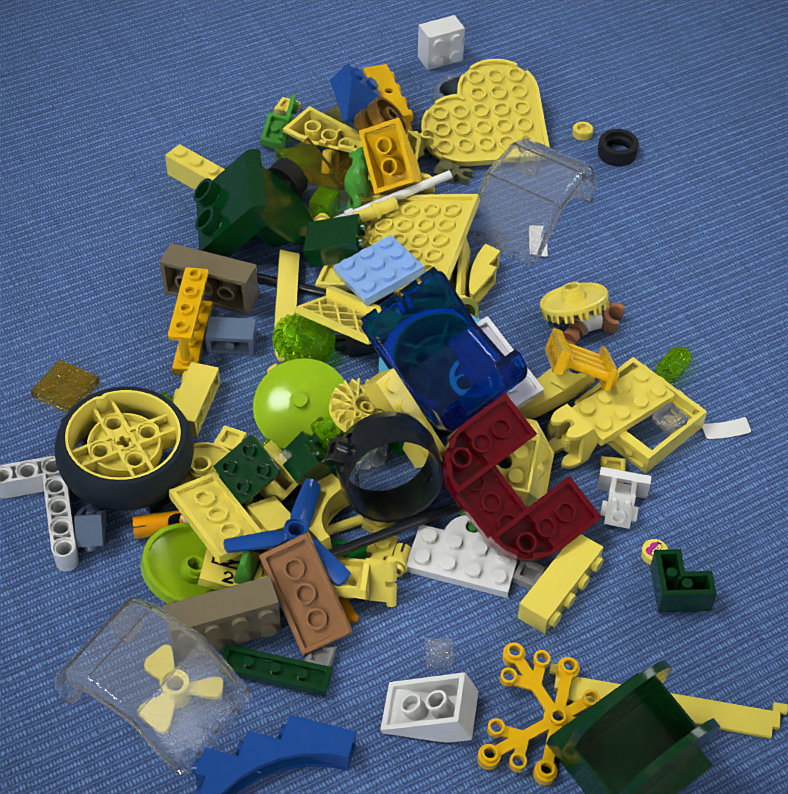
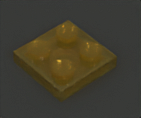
M59 359L31 390V395L37 400L68 413L77 403L88 397L100 381L98 376Z

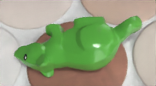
M363 147L349 153V158L353 160L344 178V187L350 196L347 203L348 209H356L362 206L360 195L365 196L371 186V181L368 180V175L370 174Z

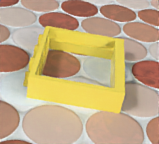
M632 357L618 368L619 378L642 365L675 394L674 401L666 407L686 421L684 425L653 450L649 449L627 431L607 442L610 447L646 474L702 428L707 411L684 395L682 391L669 384L663 377L650 370L645 364L643 365ZM600 382L578 398L574 405L603 389Z

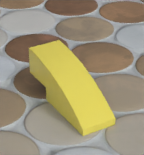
M484 244L473 262L470 272L468 297L473 298L477 303L484 298L496 283L500 250Z

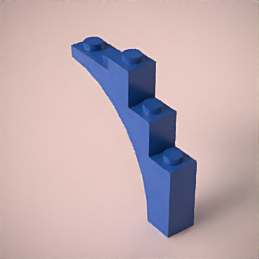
M290 714L287 724H282L280 727L278 739L247 731L244 741H239L235 755L205 747L202 756L197 757L193 765L192 773L195 774L198 786L195 794H238L262 778L280 771L301 767H330L348 770L356 748V732Z

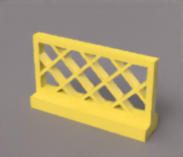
M334 286L326 289V296L296 306L295 309L296 314L367 345L388 337L391 331L405 319V316L372 303L366 306L357 296Z

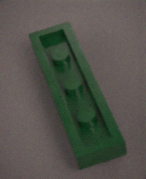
M226 644L218 664V673L326 697L333 674V667Z

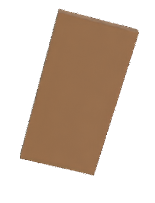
M308 532L259 555L267 576H270L278 601L303 656L353 633L352 627Z

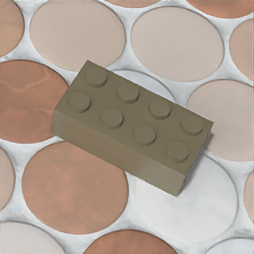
M173 243L169 245L160 260L164 294L178 297L186 267L208 269L209 274L202 301H212L214 307L249 316L259 297L256 264Z
M270 576L162 605L167 634L175 662L190 660L197 655L208 652H218L225 648L226 644L243 645L250 640L260 637H271L275 633L281 632L279 602Z

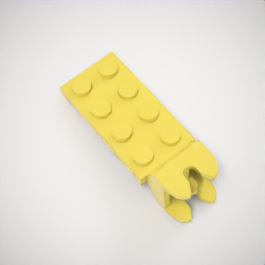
M641 365L619 378L616 386H611L609 392L601 389L573 407L565 404L557 409L551 417V425H557L555 437L549 441V444L554 454L560 451L568 452L562 460V468H575L590 458L597 444L600 446L606 444L674 401L675 394Z

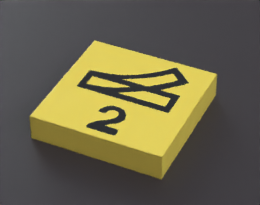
M206 548L197 585L214 590L238 585L233 579L242 555L219 564L208 548ZM253 552L258 565L260 553Z

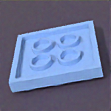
M392 235L382 238L375 244L362 249L355 255L333 266L335 274L366 306L426 274L424 266Z

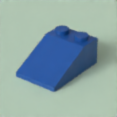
M346 64L330 79L343 121L356 129L354 126L355 115L362 109L367 108L371 101L376 97H380L378 84L372 77L368 78L359 68H353Z

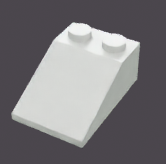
M465 672L389 682L380 731L383 734L444 743L472 740L479 691Z

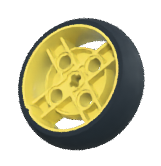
M132 386L113 387L89 395L68 412L57 432L54 452L55 461L65 484L85 502L108 510H137L163 500L169 496L170 489L180 486L192 464L194 438L188 420L181 410L168 398L145 388ZM89 434L87 445L77 448L83 438ZM175 446L169 457L158 466L163 450Z

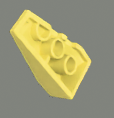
M310 106L283 128L284 133L297 140L320 147L348 153L355 152L358 148L362 147L360 135L355 129Z

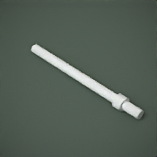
M450 170L373 202L379 203L392 196L395 197L396 201H399L452 179V174ZM373 202L360 206L356 209H347L343 211V214L338 215L336 217L353 215V212H357L359 210L367 208Z

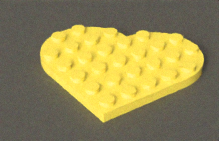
M487 59L471 65L470 69L465 74H462L459 79L457 94L447 95L436 100L434 105L425 111L422 118L421 132L424 129H430L434 135V144L427 146V150L439 160L450 161L460 164V166L542 162L550 161L551 159L538 84L528 70L524 71L513 61Z

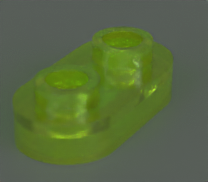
M684 347L671 348L656 365L655 373L663 377L669 384L675 383L690 366L691 352Z
M318 417L311 424L313 433L324 442L322 446L327 451L331 438L339 435L335 430V424L329 418Z

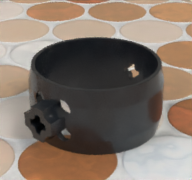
M388 411L369 415L353 424L343 437L337 435L332 437L328 443V450L325 456L328 462L336 464L337 476L345 498L357 513L369 520L391 523L409 519L430 506L440 492L443 483V467L437 445L425 426L408 414ZM394 442H408L422 446L429 451L421 471L409 482L397 488L372 491L360 488L349 481L350 474L356 463L369 451L381 445Z

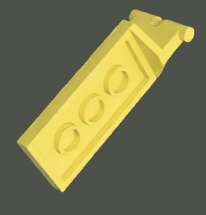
M389 556L386 560L337 558L351 573L350 578L345 584L338 587L332 583L337 596L346 599L358 598L386 602L388 607H395L397 605V584L395 583L397 580L396 557ZM262 562L255 574L254 580L267 577Z

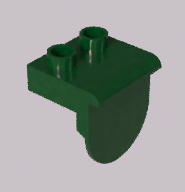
M258 149L245 151L215 179H204L197 186L193 195L197 207L195 228L198 230L199 250L228 258L255 235L273 248L290 242L304 245L308 222L313 221L306 206L292 188L262 166L261 151Z

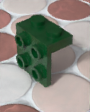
M249 435L214 465V468L219 473V478L231 490L242 507L258 502L259 500L256 495L280 475V469L254 435Z

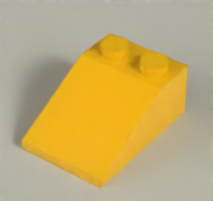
M400 118L359 130L374 194L388 195L422 182L418 161Z

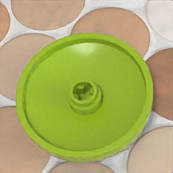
M293 359L279 364L264 376L254 395L253 414L259 431L268 442L272 440L282 451L302 431L311 435L313 433L318 435L324 442L323 448H327L332 437L343 434V431L334 423L330 416L329 402L335 387L338 388L339 384H343L345 380L333 367L314 359Z
M189 523L172 524L156 531L146 542L141 556V573L146 585L166 604L216 591L197 585L207 547Z

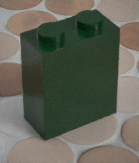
M359 214L308 222L303 252L310 268L338 264L366 248L364 236L367 235V226L365 222H362Z

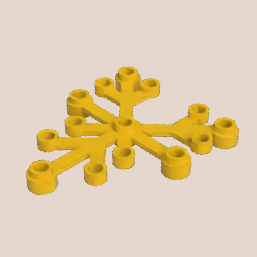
M509 643L504 647L502 660L509 667L501 671L500 683L505 687L515 686L532 691L545 712L541 721L524 730L505 726L504 722L499 718L491 719L487 726L488 735L492 738H506V740L497 745L485 744L480 747L477 762L481 768L485 770L495 769L499 765L501 756L515 749L509 759V768L517 773L522 772L527 764L525 754L528 741L548 731V740L553 733L576 718L574 717L575 715L585 711L600 700L599 693L589 689L584 692L581 699L566 706L571 682L577 678L580 670L579 663L574 658L564 657L558 662L556 674L560 681L554 704L542 686L544 671L550 662L549 653L545 650L535 652L533 657L534 668L532 671L524 659L525 649L522 645ZM510 650H516L519 654L512 655ZM537 657H544L546 662H539ZM569 664L573 667V669L568 670L564 667V665ZM516 667L521 675H517L513 668ZM510 674L513 677V679L506 680L504 678V675ZM586 697H594L595 702L591 703L587 701ZM554 714L560 715V716L562 717V720H561V721L555 720V719L553 718V715H554ZM498 725L501 730L495 732L491 729V726ZM545 744L542 760L536 763L533 770L535 781L544 786L552 784L558 772L554 763L555 754L547 744ZM486 751H491L494 753L495 756L493 758H488L485 756L484 753ZM520 759L523 765L516 766L513 760ZM546 766L550 768L551 773H543L541 767Z

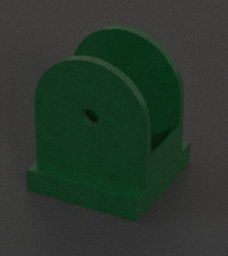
M666 660L652 665L640 674L636 673L548 738L546 744L585 794H679L713 766L701 749L717 732L720 725L714 718L706 721L699 727L694 723L663 685V682L672 671V667Z

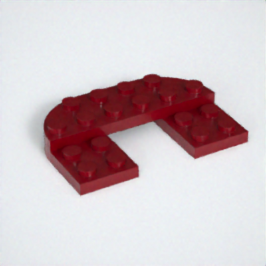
M504 393L462 424L451 436L442 458L443 478L453 499L494 550L507 558L517 561H539L563 549L602 517L570 476L527 508L497 469L496 465L535 437L537 433L509 396Z

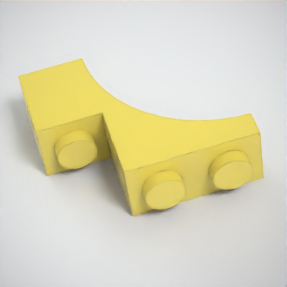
M333 474L317 481L320 483L321 489L311 524L308 527V533L311 538L318 540L327 550L332 548L330 536L326 533L327 527L337 513L349 506V502L342 492L339 479Z

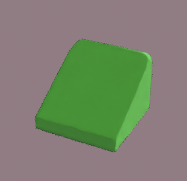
M252 550L244 551L233 579L237 584L254 580L258 565Z

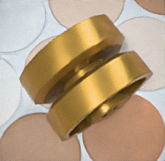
M381 96L376 97L368 104L367 108L362 109L354 117V126L358 134L359 130L395 118H400L406 135L408 133L407 122L400 110L388 99Z

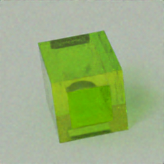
M320 185L309 201L311 218H315L320 213H326L330 218H333L340 208V191Z

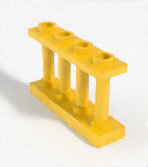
M186 267L184 270L168 331V339L178 340L179 342L172 366L173 375H183V372L188 370L191 362L200 363L208 320L213 310L212 301H202L209 274L208 269Z
M553 327L545 346V352L553 373L562 376L564 370H569L570 368L597 378L603 391L609 392L611 386H616L619 379L618 369L606 347L601 346L599 352L595 353L568 343L562 330Z

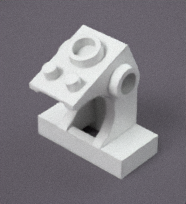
M601 467L597 490L609 492L608 501L603 500L600 513L601 516H605L604 524L630 529L631 521L636 522L639 507L634 506L636 497L647 499L652 476ZM617 481H619V482H625V483H630V484H632V485L623 484V483H618Z

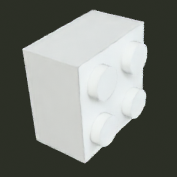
M455 15L419 24L418 58L427 70L463 61L465 28Z

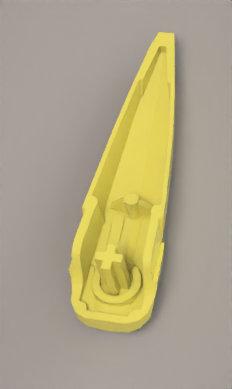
M550 368L539 378H536L544 388V393L519 408V411L525 418L533 420L558 406H562L587 390L595 383V377L584 373H572L566 369L561 376L553 373ZM453 431V432L447 437V441H449V439H450L451 436L455 433V431Z

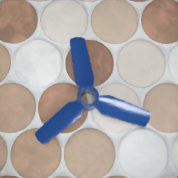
M305 479L290 514V519L284 524L283 531L271 530L225 539L223 542L225 551L227 553L275 548L307 533L321 489L320 483L314 479ZM312 538L330 581L338 587L345 584L350 578V571L318 540Z

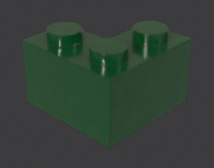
M302 431L282 451L287 459L283 466L295 482L303 485L306 478L319 481L330 474L337 477L336 464L327 461L325 456L327 451L322 446L324 442L315 433L311 435Z
M681 549L654 550L650 571L658 613L711 611L717 594L712 571H685Z

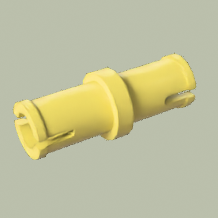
M392 196L379 203L373 202L369 207L353 212V214H359L362 222H368L373 219H381L382 215L399 210V206L395 197Z

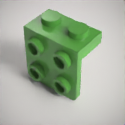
M292 93L286 116L268 113L260 139L261 146L284 151L286 143L291 142L292 136L284 133L283 128L296 118L293 115L297 114L299 102L295 101L296 94Z

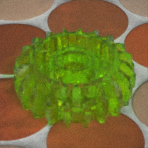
M294 313L292 316L287 314L284 318H280L273 330L272 344H274V351L278 352V357H285V362L301 358L328 362L335 349L336 337L334 336L333 329L305 318L298 313Z

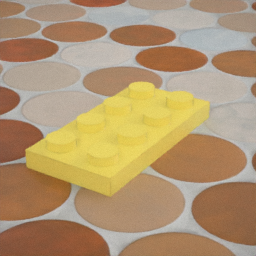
M215 472L169 490L171 501L219 564L242 555L244 552L227 553L223 545L225 539L262 532Z

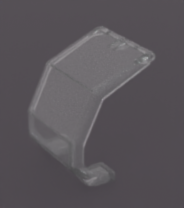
M521 138L511 143L488 169L476 192V194H479L480 203L466 238L476 242L479 236V244L483 246L487 244L496 249L498 247L501 254L511 259H514L516 253L518 254V262L532 267L534 261L540 259L561 211L574 196L587 203L593 201L597 189V179L592 167L585 162L529 138Z
M130 597L121 604L57 672L54 679L55 688L65 703L73 705L85 691L129 722L173 772L183 774L186 777H189L192 773L194 762L200 754L202 755L204 748L212 749L219 740L217 734L223 736L237 719L235 711L240 715L252 700L250 695L251 689L203 635L158 605L136 597Z

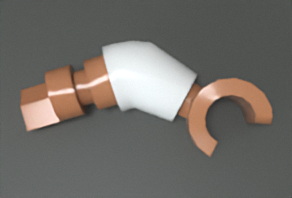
M612 302L607 310H603L602 315H597V317L589 315V321L583 319L581 322L580 318L575 317L574 324L570 321L568 328L563 333L566 341L576 345L583 335L601 328L606 332L616 334L619 325L618 320L623 317L625 307L620 303Z

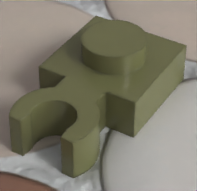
M440 159L433 172V177L450 170L452 179L445 182L453 184L456 180L462 185H469V178L473 177V170L469 168L460 169V164Z

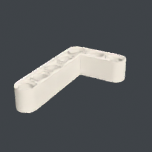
M55 456L0 465V498L44 492L51 550L56 567L64 572L74 570L79 564L78 548H76L70 489L59 473Z

